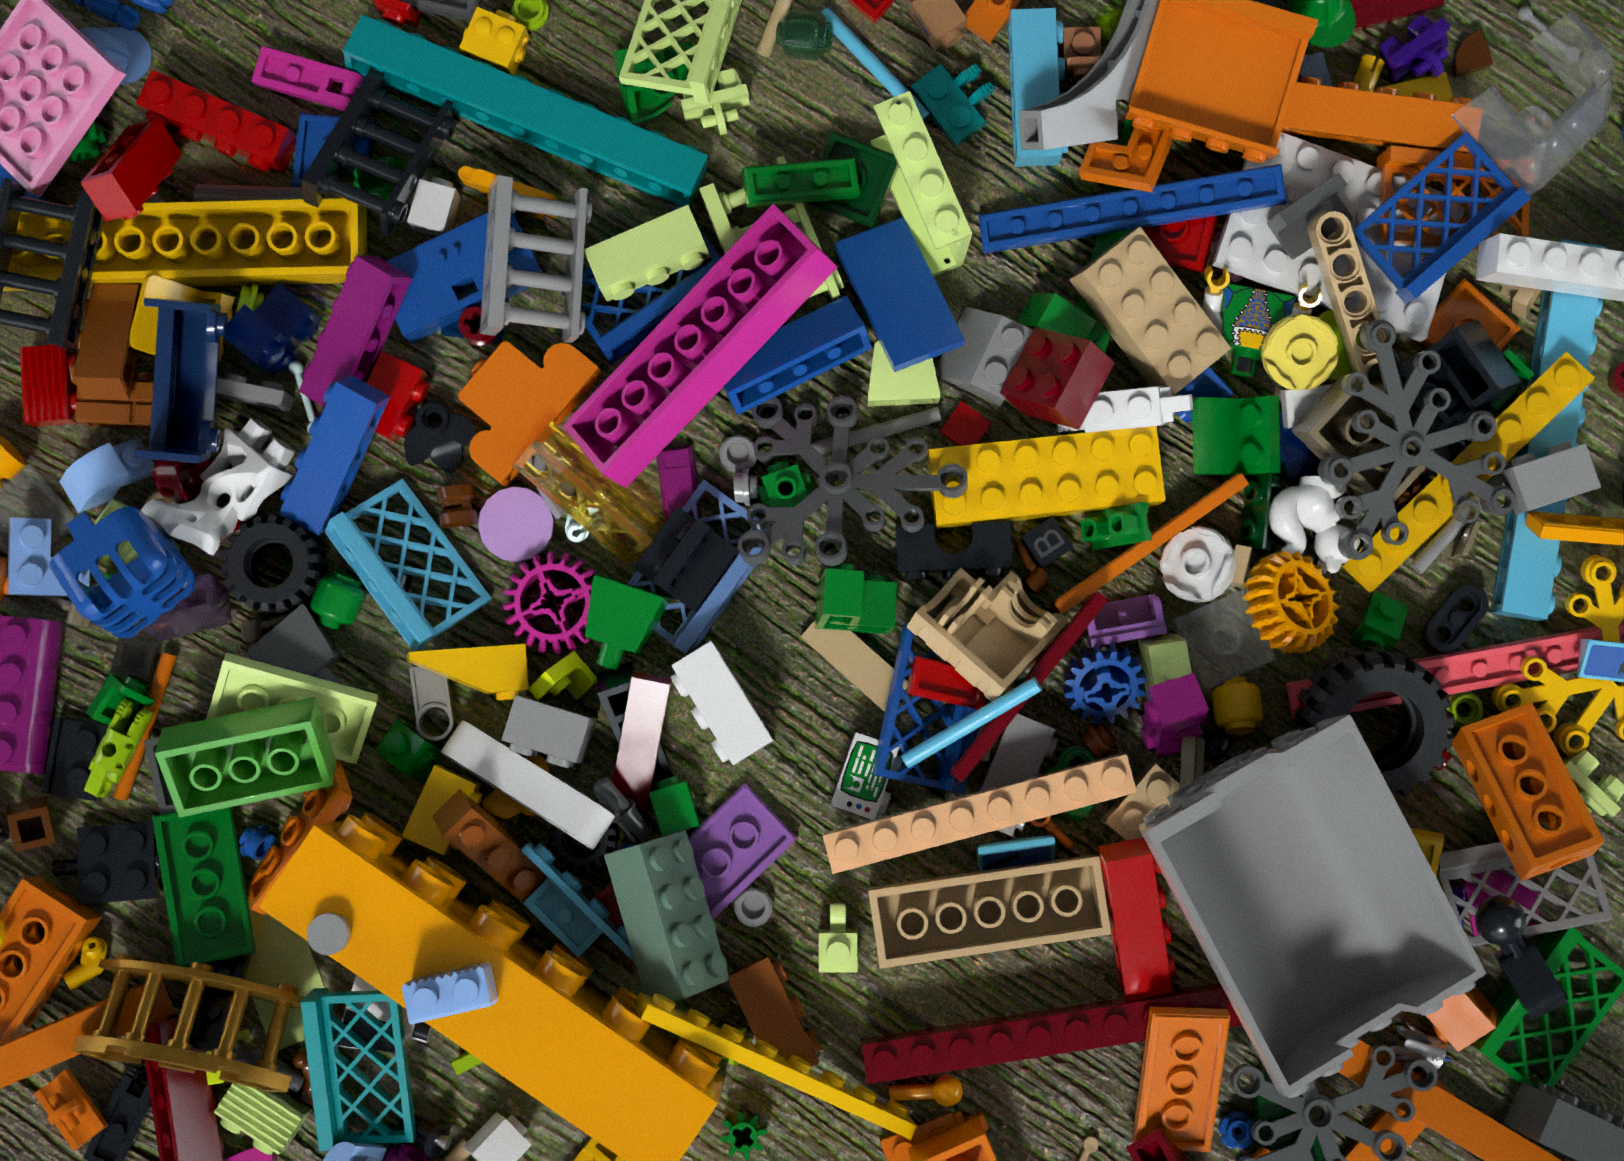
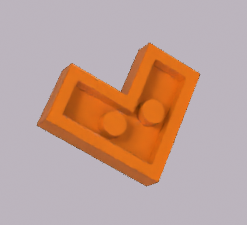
M1134 127L1127 146L1106 142L1090 143L1079 169L1081 180L1152 193L1173 142V138L1168 136L1170 131L1156 127L1154 131H1145Z

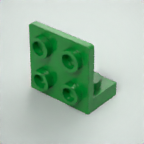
M1279 396L1240 399L1193 398L1194 474L1236 475L1242 473L1243 475L1280 473Z

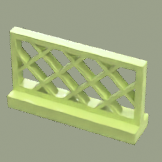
M644 0L619 75L621 84L693 95L695 103L709 105L742 0H684L683 2L672 0L675 6L659 15L653 7L660 0ZM705 2L709 8L708 13L693 20L687 10ZM682 14L688 24L670 33L664 23ZM659 27L665 37L647 46L643 40L644 35ZM694 32L699 38L698 44L683 51L677 41ZM672 45L678 55L660 64L654 54ZM647 58L650 59L655 67L645 74L632 73L634 65ZM682 64L686 65L689 70L686 81L670 79L667 75V72Z

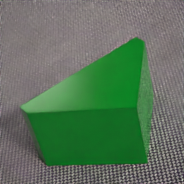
M1032 293L1016 321L1032 330L1037 327L1087 340L1090 339L1098 325L1096 320L1056 293Z

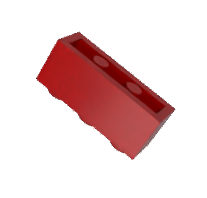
M156 116L127 126L81 181V185L106 222L121 217L123 220H129L144 210L142 205L148 198L159 191L158 185L160 182L173 173V166L182 156V153L160 118Z

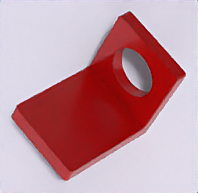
M372 0L383 20L397 26L407 24L417 28L422 11L413 10L409 3L399 0Z

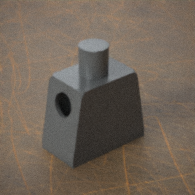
M302 603L247 650L259 662L342 684L330 670L342 658V655L325 626L317 622L319 616L310 608V605Z

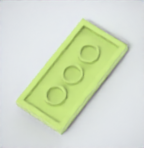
M226 652L206 719L315 697L335 758L357 764L376 707L378 694Z

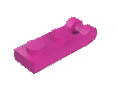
M262 46L251 82L261 88L329 106L344 112L364 77L356 72ZM333 81L343 84L340 95L330 92Z

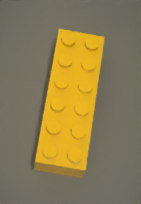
M1157 426L928 449V475H937L939 469L944 465L958 464L966 470L968 477V488L958 498H947L939 491H930L934 529L970 526L975 522L1019 521L1085 514L1140 502H1148V507L1159 506L1166 501ZM952 481L946 486L952 488L958 486L959 483Z

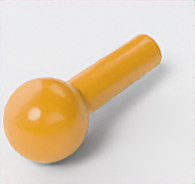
M950 1075L939 1077L934 1084L889 1086V1096L894 1101L935 1099L938 1104L951 1107L956 1105L963 1095L962 1084L957 1078Z

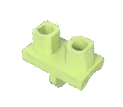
M735 68L719 72L717 81L720 90L713 92L709 105L695 103L693 95L683 94L684 99L681 100L685 121L701 118L703 129L717 125L720 135L727 134L725 123L739 120L736 108L750 105L747 85L741 83Z
M1587 750L1570 756L1566 761L1562 760L1583 801L1600 816L1608 813L1611 817H1614L1621 810L1616 803L1624 793V784L1611 774H1606L1597 785L1594 784L1588 776L1599 765V762ZM1586 805L1587 809L1591 813L1592 810Z

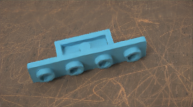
M531 842L527 843L521 851L548 878L523 904L577 957L604 932L632 960L634 957L625 926L621 925L617 928L607 918L611 914L610 911L598 899L594 897L591 901L588 900L579 891L583 887L581 882L568 870L562 874L552 864L555 857L541 843H538L536 846Z

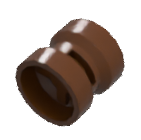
M458 484L436 489L437 501L442 506V512L439 515L441 528L463 527L478 523L477 511L472 507V500L475 497L474 485Z

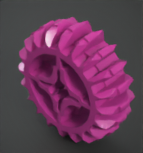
M552 551L548 552L547 564H543L539 555H534L532 558L536 568L532 570L526 563H521L519 565L520 569L526 574L523 579L515 574L510 576L511 581L519 584L517 589H504V594L515 597L514 602L503 603V609L508 611L515 610L516 613L506 619V623L508 625L521 624L514 631L513 635L516 638H520L528 632L529 635L525 640V644L529 648L534 646L539 639V652L546 653L549 644L553 643L554 653L561 654L563 650L562 642H566L570 651H575L577 645L573 638L578 636L585 644L590 641L583 631L586 629L592 583L588 581L594 577L596 571L593 568H589L581 574L580 571L585 562L578 558L572 567L569 566L571 561L569 553H563L560 563H557L555 553ZM560 572L569 574L581 586L575 589L558 590L549 573ZM539 579L541 588L540 598L525 609L527 592L531 585ZM550 591L559 598L565 597L563 599L564 604L560 605L562 608L558 611L560 616L551 608L544 609L546 601H549L547 598L551 595ZM585 597L583 614L579 621L571 628L568 617L569 608L578 602L579 599ZM551 616L555 625L558 626L560 633H542L529 620L535 617Z

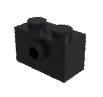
M1478 320L1456 326L1428 348V350L1435 351L1440 356V367L1471 411L1495 403L1521 383L1519 377Z

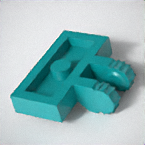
M940 64L911 85L913 94L931 113L932 119L955 148L985 126V120L975 107L996 90L992 82H988L979 87L969 98L962 92L961 89L974 81L981 73L982 69L978 64H974L963 71L955 80L952 79L942 64Z

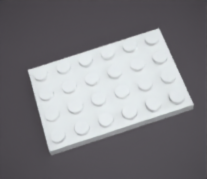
M1281 132L1277 144L1279 152L1276 157L1271 161L1265 160L1263 164L1245 159L1242 170L1281 164L1287 204L1227 214L1212 266L1223 269L1225 266L1228 272L1299 297V286L1303 282H1308L1304 296L1308 298L1314 297L1319 287H1321L1322 300L1318 305L1332 309L1313 247L1296 259H1291L1266 223L1280 211L1337 173H1340L1347 186L1337 195L1353 217L1352 221H1350L1353 230L1380 206L1381 170ZM1393 176L1392 188L1397 192L1407 183V180L1404 177ZM1425 185L1430 194L1444 195V192ZM1409 199L1406 204L1416 214V199ZM1425 201L1423 203V217L1432 210ZM1451 202L1450 217L1457 223L1463 218L1465 209L1459 203ZM1399 209L1396 211L1395 219H1407ZM1435 213L1426 220L1442 222ZM1372 223L1363 231L1373 244H1387V241H1379L1380 224ZM1395 225V231L1407 232L1412 226ZM1427 227L1433 235L1441 236V228ZM1394 242V246L1413 247V244ZM1357 243L1380 319L1389 322L1397 334L1419 342L1427 339L1446 273L1418 298L1405 304L1395 293L1398 289ZM1421 245V248H1433V249H1436V248L1438 247V246ZM1380 251L1386 258V251ZM1393 252L1392 266L1401 277H1404L1412 270L1413 253ZM1344 254L1337 256L1333 262V270L1335 274L1339 275L1345 272L1348 267V259ZM1420 254V262L1429 254ZM1351 291L1345 297L1344 305L1348 311L1355 309L1359 304L1360 297L1357 291Z

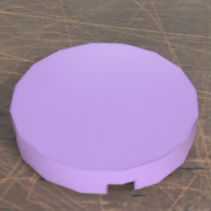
M521 487L499 490L487 499L480 511L478 523L481 540L488 550L505 561L518 563L532 560L534 555H540L544 552L551 542L555 527L553 514L542 496L528 488Z

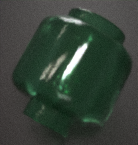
M791 10L787 13L784 21L779 22L777 25L776 42L778 45H782L785 56L790 59L818 61L825 52L828 53L831 50L833 26L831 22H827L825 15L819 11Z

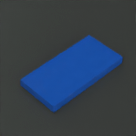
M904 217L835 242V251L894 372L964 346L965 339Z

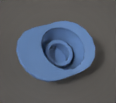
M85 27L79 29L83 35L126 74L119 85L136 82L150 68L152 60L150 45L143 35L135 30L129 31L122 27Z

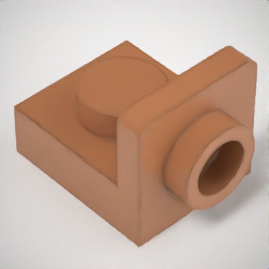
M1101 27L1063 28L1062 57L1065 60V76H1073V79L1081 80L1100 59Z

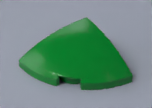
M693 41L677 42L683 51L693 47ZM672 45L654 54L660 64L678 55ZM628 49L613 51L616 71L628 120L633 124H638L666 111L672 105L669 101L676 92L621 84L619 75ZM647 58L634 65L632 73L645 74L655 67L650 59ZM682 64L667 72V75L670 79L684 81L687 79L689 70L685 64Z

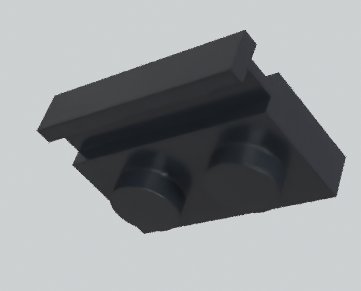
M55 717L42 793L101 801L102 797H96L84 791V788L91 773V770L88 769L91 760L96 755V750L106 734L108 725Z

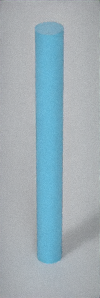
M829 7L819 14L818 18L894 97L909 91ZM912 94L924 122L931 113Z
M1035 677L1031 678L901 755L905 765L911 768L1042 691L1039 682Z

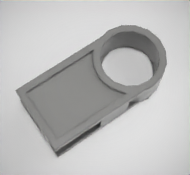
M419 666L409 668L418 732L428 740L441 741L447 739L456 728L450 679ZM434 707L444 709L450 719L447 731L438 737L428 734L423 726L425 713Z

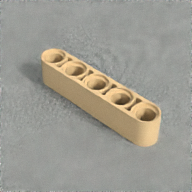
M1320 210L1309 219L1307 226L1309 238L1352 372H1360L1367 377L1368 369L1375 363H1378L1376 353L1367 350L1364 346L1359 347L1356 343V335L1368 322L1381 319L1348 218L1341 212ZM1332 217L1337 224V229L1333 236L1325 238L1321 233V226L1327 218ZM1344 254L1348 259V267L1345 272L1337 275L1333 270V262L1337 256ZM1351 291H1357L1360 297L1359 304L1355 309L1348 311L1344 305L1345 297ZM1380 328L1377 331L1376 337L1381 343L1385 341L1386 335L1384 330ZM1382 376L1374 382H1369V384L1379 390L1385 391Z

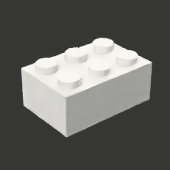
M712 641L671 665L675 671V674L670 676L673 684L681 696L686 697L690 695L696 707L690 711L702 730L709 727L713 732L716 740L711 742V745L722 762L730 760L732 765H736L774 741Z

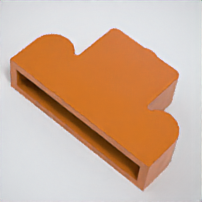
M504 341L488 359L482 358L476 363L470 372L472 378L458 394L459 400L491 427L490 430L480 431L473 436L469 446L471 458L505 488L525 467L530 457L532 458L535 455V451L553 434L603 375L597 365L568 343L554 344L547 349L543 359L544 367L540 368L511 343Z

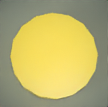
M1295 314L1284 317L1271 327L1264 338L1261 351L1263 367L1271 380L1286 389L1308 390L1316 388L1329 378L1337 365V336L1327 323L1315 316Z

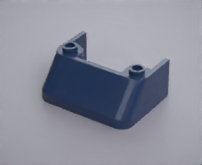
M144 298V306L158 307L150 444L135 449L134 458L201 463L210 458L211 452H218L220 444V429L214 428L220 336H226L228 314L221 312L220 304L170 298Z

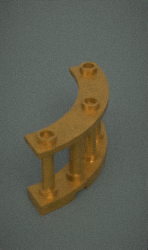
M121 953L117 954L116 959H100L98 967L116 973L98 1030H94L92 1036L76 1035L72 1051L111 1062L141 1064L142 1059L159 1062L158 1066L189 1073H195V1069L215 1074L217 1071H221L220 1080L264 1092H288L292 1076L277 1072L279 1066L275 1063L290 1009L301 1008L300 1002L305 998L299 995V988L286 984H277L276 988L236 977L213 973L214 967L198 962H191L188 968L141 961L138 957ZM131 978H147L131 1031L125 1033L124 1039L117 1038L114 1031ZM171 980L189 983L173 1038L168 1039L166 1045L149 1043V1037L146 1034L162 981ZM205 986L233 992L218 1047L212 1050L211 1055L191 1051L192 1045L188 1043ZM249 996L275 1003L260 1061H255L254 1065L235 1061L236 1054L233 1053Z

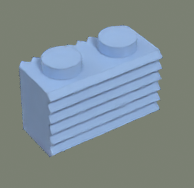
M487 961L482 964L477 963L474 966L469 965L466 968L452 969L449 972L444 971L441 974L437 972L434 975L429 974L426 977L413 978L404 983L402 987L410 1025L489 1007L498 1001L492 967Z

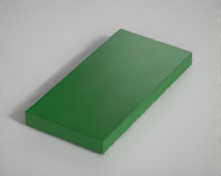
M232 807L180 818L177 812L152 816L176 966L190 967L191 962L207 964L257 953Z

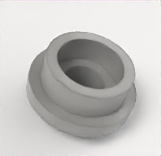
M745 468L741 473H734V498L736 503H744L745 506H751L752 498H758L757 476H750V469Z

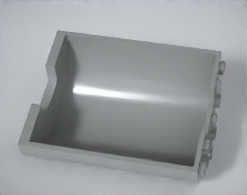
M1350 714L1319 721L1315 724L1318 730L1315 727H1310L1303 731L1296 729L1274 738L1270 742L1273 748L1269 750L1267 747H1261L1254 751L1250 749L1228 760L1169 795L1167 798L1170 805L1168 806L1165 803L1152 808L1143 817L1145 822L1138 826L1273 1085L1280 1095L1288 1098L1297 1097L1305 1093L1310 1088L1309 1083L1318 1077H1328L1339 1072L1344 1067L1343 1062L1354 1056L1351 1048L1359 1043L1358 1037L1368 1031L1375 1032L1387 1027L1392 1023L1391 1017L1401 1011L1417 1013L1422 1016L1432 1014L1443 1007L1442 1001L1452 995H1461L1469 992L1476 986L1474 981L1487 974Z

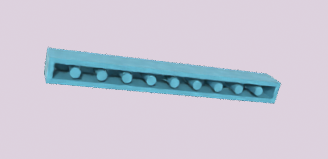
M1561 239L1558 241L1562 243L1576 244L1582 246L1603 249L1607 248L1604 246L1592 245L1565 239ZM1542 290L1530 370L1535 375L1527 382L1526 390L1565 352H1568L1591 373V370L1587 369L1589 355L1593 354L1597 344V334L1593 330L1595 318L1599 317L1602 310V298ZM1588 387L1537 434L1517 456L1521 457L1534 453L1535 458L1539 459L1549 455L1547 448L1567 441L1571 442L1572 448L1579 446L1576 443L1577 431L1581 428L1585 419V407L1582 406L1583 393L1587 391ZM1571 497L1527 512L1539 511L1564 514L1566 502L1568 503ZM1513 509L1510 513L1506 514L1490 613L1530 621L1548 619V614L1553 612L1556 603V594L1552 592L1554 577L1558 576L1562 565V557L1558 554L1560 540L1540 539L1525 525L1527 512L1515 515Z

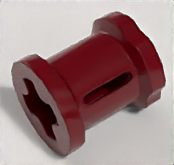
M481 307L465 309L458 320L460 332L471 344L486 346L496 338V335L480 334V329L475 334L470 328L471 325H477L479 319H481Z

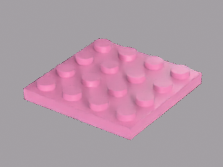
M20 0L0 29V164L29 193L38 197L42 196L126 76L116 64L47 0Z

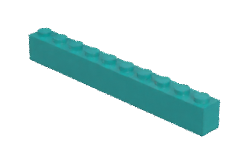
M362 14L343 48L346 70L356 72L363 77L366 76L370 68L384 73L385 86L438 108L443 106L446 99L453 102V114L678 206L689 205L691 207L706 176L708 155L702 153L700 149L693 145H682L674 142L661 132L647 131L633 125L631 121L624 117H613L599 111L590 103H579L566 98L555 89L539 87L530 83L529 80L521 75H510L496 69L489 62L483 60L476 61L463 56L452 47H441L431 43L422 35L399 30L383 19H372Z

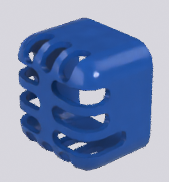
M131 506L115 510L96 525L85 512H82L66 524L74 541L60 550L49 562V568L77 611L85 619L90 620L95 625L100 626L105 631L119 638L130 639L137 636L140 630L151 626L160 615L171 611L179 601L189 597L195 590L196 585L193 571L166 531L138 509ZM123 541H129L138 554V557L128 565H126L118 552V546ZM104 555H109L119 570L109 579H106L98 566L99 559ZM84 570H90L99 585L93 587L86 586L78 580L79 574ZM183 587L184 590L176 597L172 598V596ZM146 617V619L139 623L137 626L134 625L135 623Z

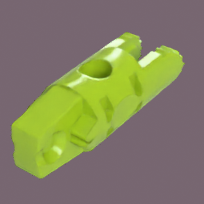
M125 698L120 701L106 730V734L96 750V755L93 756L88 768L91 770L84 791L96 797H107L114 783H120L126 772V767L130 764L136 747L139 745L154 714L147 709H142L134 718L135 720L132 722L128 732L124 729L134 710V703Z

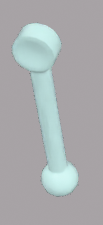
M293 361L289 365V371L295 375L300 389L303 382L302 372L304 366L300 361ZM300 393L310 422L307 426L309 432L316 416L310 398Z

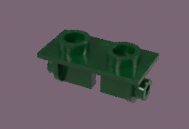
M1271 473L1248 475L1246 480L1249 485L1243 491L1245 501L1243 522L1240 527L1241 545L1252 547V550H1259V552L1275 553V546H1279V538L1270 528L1268 520L1269 506L1273 498L1284 490V485L1281 484V477L1272 476Z

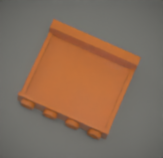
M1159 0L1125 119L1132 120V126L1141 130L1154 131L1156 127L1170 131L1168 136L1175 140L1191 142V139L1194 138L1206 142L1205 147L1213 151L1227 153L1229 149L1242 152V158L1251 162L1263 164L1265 160L1271 161L1278 155L1279 149H1277V144L1308 41L1314 35L1318 20L1252 0Z

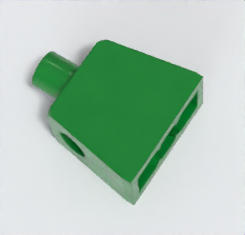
M594 575L585 636L603 642L596 664L618 670L624 650L642 653L658 625L670 598L606 576Z

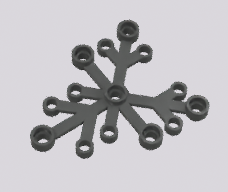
M1385 320L1371 321L1364 325L1360 333V340L1364 348L1376 353L1386 393L1369 384L1366 375L1360 372L1345 375L1341 386L1347 395L1358 396L1391 415L1396 431L1381 423L1375 412L1371 410L1357 411L1351 420L1353 429L1358 433H1368L1388 446L1351 458L1338 454L1328 455L1321 460L1318 466L1319 477L1324 483L1340 486L1346 484L1354 473L1392 462L1377 490L1358 496H1342L1336 502V513L1344 519H1355L1360 516L1362 511L1366 510L1357 528L1344 531L1338 540L1340 553L1344 557L1353 560L1365 559L1372 552L1373 539L1371 536L1380 519L1383 526L1381 537L1385 543L1401 545L1407 540L1408 529L1398 520L1393 495L1408 467H1416L1421 464L1447 479L1454 503L1452 514L1455 520L1461 523H1472L1478 519L1480 514L1478 504L1470 500L1468 492L1480 498L1482 509L1490 515H1506L1513 510L1516 502L1515 495L1510 487L1506 485H1489L1475 477L1481 474L1498 475L1503 472L1506 460L1501 453L1485 452L1478 459L1454 465L1430 451L1465 439L1473 442L1487 441L1496 432V420L1487 411H1471L1463 417L1461 424L1427 434L1437 413L1446 410L1451 402V397L1447 390L1432 388L1424 394L1423 406L1412 424L1409 410L1427 376L1435 373L1440 368L1441 359L1435 351L1431 350L1421 351L1416 354L1413 360L1414 367L1402 388L1392 350V345L1396 339V332L1394 327ZM1380 328L1386 333V339L1383 343L1379 342L1376 337L1377 331ZM1426 355L1432 360V365L1428 370L1422 364L1423 358ZM1354 377L1360 381V387L1357 391H1353L1350 387V382ZM1435 393L1441 396V404L1438 407L1432 402ZM1363 415H1367L1370 419V424L1366 429L1360 424V419ZM1481 419L1486 422V430L1483 433L1478 430V423ZM1410 441L1415 444V452L1412 455H1409L1406 451V446ZM1493 456L1496 460V467L1490 470L1487 463L1489 458ZM1338 463H1341L1344 467V472L1340 477H1337L1334 473V467ZM1501 493L1505 495V504L1502 507L1497 503V498ZM1350 500L1354 505V509L1348 515L1344 511V505ZM1467 504L1470 507V515L1464 518L1461 511L1463 506ZM1396 526L1399 529V537L1393 541L1390 537V531ZM1360 537L1364 542L1362 550L1357 552L1354 548V542Z
M848 396L835 397L827 405L828 419L834 427L830 464L811 445L812 428L818 423L815 407L811 404H801L795 409L794 417L797 424L795 430L783 418L784 413L781 403L774 397L753 407L752 414L755 423L759 427L768 430L772 429L782 440H774L768 436L758 438L753 446L756 458L761 462L768 463L777 456H800L819 475V487L795 507H767L764 504L752 505L747 511V519L749 525L755 530L748 531L740 537L738 549L746 563L759 565L769 558L771 547L787 534L786 542L782 545L783 558L789 565L801 564L806 558V550L802 542L804 520L828 501L825 533L817 538L815 550L819 561L824 565H839L846 559L848 554L845 538L841 535L844 500L862 517L865 529L877 532L885 526L886 518L884 511L880 506L872 505L858 491L872 490L900 517L904 530L917 532L924 525L923 512L919 507L907 502L897 491H939L947 498H958L968 488L967 472L958 464H947L939 469L937 475L899 474L911 463L920 464L928 458L929 453L926 441L916 437L908 440L905 448L874 474H861L873 463L881 464L886 462L891 452L888 441L882 437H876L868 442L866 449L847 463L850 428L858 420L857 405ZM768 413L775 414L770 418H763ZM808 413L812 415L808 420L800 419L803 414ZM841 414L850 415L847 418L838 419V416ZM764 446L772 447L767 453L760 452V449ZM877 447L885 449L880 454H875L872 451ZM916 447L923 449L919 454H912L910 452ZM837 480L844 481V484L840 486H832V483ZM952 481L959 483L958 486L952 488L946 486ZM756 514H765V517L762 520H753V517ZM871 515L880 516V519L876 522H869L867 520ZM910 515H916L919 517V519L913 523H909L906 521V518ZM770 523L773 524L772 526H770V527H769L766 531H764V532L758 531V530L766 529V528L770 525ZM758 547L762 549L758 554H749L753 548ZM793 548L800 549L799 554L795 556L787 554ZM830 549L839 550L835 555H826V552Z
M1248 1037L1247 1045L1249 1050L1258 1055ZM1376 1044L1369 1050L1368 1058L1371 1064L1361 1087L1329 1099L1327 1096L1317 1092L1314 1081L1309 1083L1310 1088L1301 1094L1302 1097H1284L1277 1092L1272 1083L1264 1080L1260 1070L1249 1064L1238 1065L1230 1075V1085L1237 1094L1245 1098H1254L1260 1095L1295 1112L1271 1122L1265 1119L1256 1121L1251 1128L1252 1137L1262 1145H1271L1278 1137L1300 1129L1294 1143L1256 1158L1248 1155L1242 1156L1238 1161H1314L1310 1149L1316 1136L1324 1155L1322 1161H1332L1333 1159L1347 1161L1339 1151L1332 1129L1371 1147L1375 1157L1381 1161H1402L1407 1152L1406 1142L1402 1136L1391 1130L1375 1132L1338 1114L1365 1103H1370L1388 1111L1394 1119L1400 1122H1408L1415 1115L1414 1104L1402 1096L1393 1097L1389 1094L1407 1087L1422 1092L1432 1089L1438 1079L1437 1069L1431 1062L1425 1059L1412 1058L1404 1064L1402 1071L1384 1078L1387 1069L1391 1068L1395 1063V1053L1388 1046ZM1385 1050L1387 1052V1059L1384 1063L1379 1064L1376 1060L1377 1053ZM1420 1066L1422 1076L1418 1080H1414L1412 1078V1070ZM1243 1073H1249L1251 1076L1250 1083L1244 1087L1240 1086L1239 1077ZM1405 1102L1407 1111L1404 1115L1398 1116L1396 1107L1398 1104ZM1314 1106H1320L1321 1115L1317 1119H1311L1310 1110ZM1263 1126L1270 1127V1135L1266 1139H1260L1259 1130ZM1390 1139L1392 1143L1390 1150L1382 1152L1380 1147L1382 1141Z

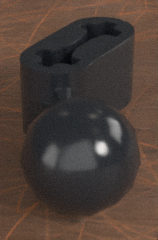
M1497 895L1486 898L1479 904L1474 915L1477 932L1489 943L1500 946L1501 950L1493 954L1530 1020L1532 1021L1567 1004L1565 995L1530 936L1522 938L1526 928L1524 909L1510 897Z

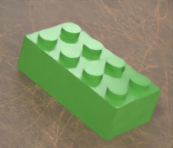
M315 697L162 728L155 750L157 761L179 818L331 787L337 762Z

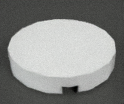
M1202 526L1191 527V529L1184 532L1181 531L1171 538L1164 547L1160 560V570L1163 573L1167 589L1178 598L1194 603L1211 601L1223 594L1233 581L1236 570L1235 551L1229 540L1214 529Z

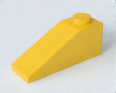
M526 644L413 651L407 653V662L482 693H496L497 701L513 700L515 695L519 696V692L529 690Z

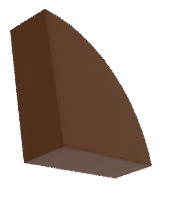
M1482 29L1471 33L1458 47L1452 63L1454 78L1489 68L1493 64Z

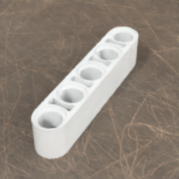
M464 720L460 722L440 751L463 769L593 850L615 818L611 812L516 752L510 751L508 747Z

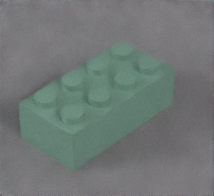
M686 830L605 854V861L644 994L653 998L654 994L658 993L672 1001H677L730 980L726 969V960L721 952L715 931V923L709 911L704 894V885L699 877L693 856V848L689 842Z

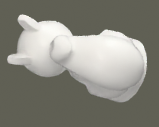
M1319 476L1300 477L1299 486L1288 487L1273 498L1269 506L1268 520L1273 533L1287 543L1281 549L1282 552L1288 551L1292 555L1299 551L1301 555L1303 554L1307 542L1304 531L1305 527L1316 532L1314 549L1318 557L1317 565H1322L1321 574H1325L1327 571L1331 574L1336 573L1342 564L1350 560L1344 557L1338 549L1340 535L1350 528L1337 523L1342 518L1336 513L1334 499L1346 491L1347 483L1340 486L1328 485ZM1357 538L1354 542L1355 550H1357L1361 543L1360 538Z

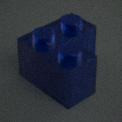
M278 283L255 311L244 304L228 322L227 333L223 337L254 363L274 375L277 371H283L290 365L295 356L293 352L302 341L306 343L314 337L319 329L317 324L322 318L283 285Z

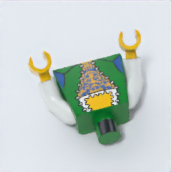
M1211 266L1205 268L1204 276L1209 286L1205 288L1202 310L1231 347L1228 353L1234 354L1231 373L1238 376H1253L1256 358L1262 359L1261 351L1264 338L1274 324L1287 316L1295 314L1310 315L1312 312L1311 307L1317 306L1322 300L1321 287H1319L1314 297L1308 298L1304 296L1308 282H1303L1299 286L1300 302L1295 303L1296 296L1229 284L1230 275L1225 266L1223 267L1222 276L1216 280L1211 279L1213 274Z

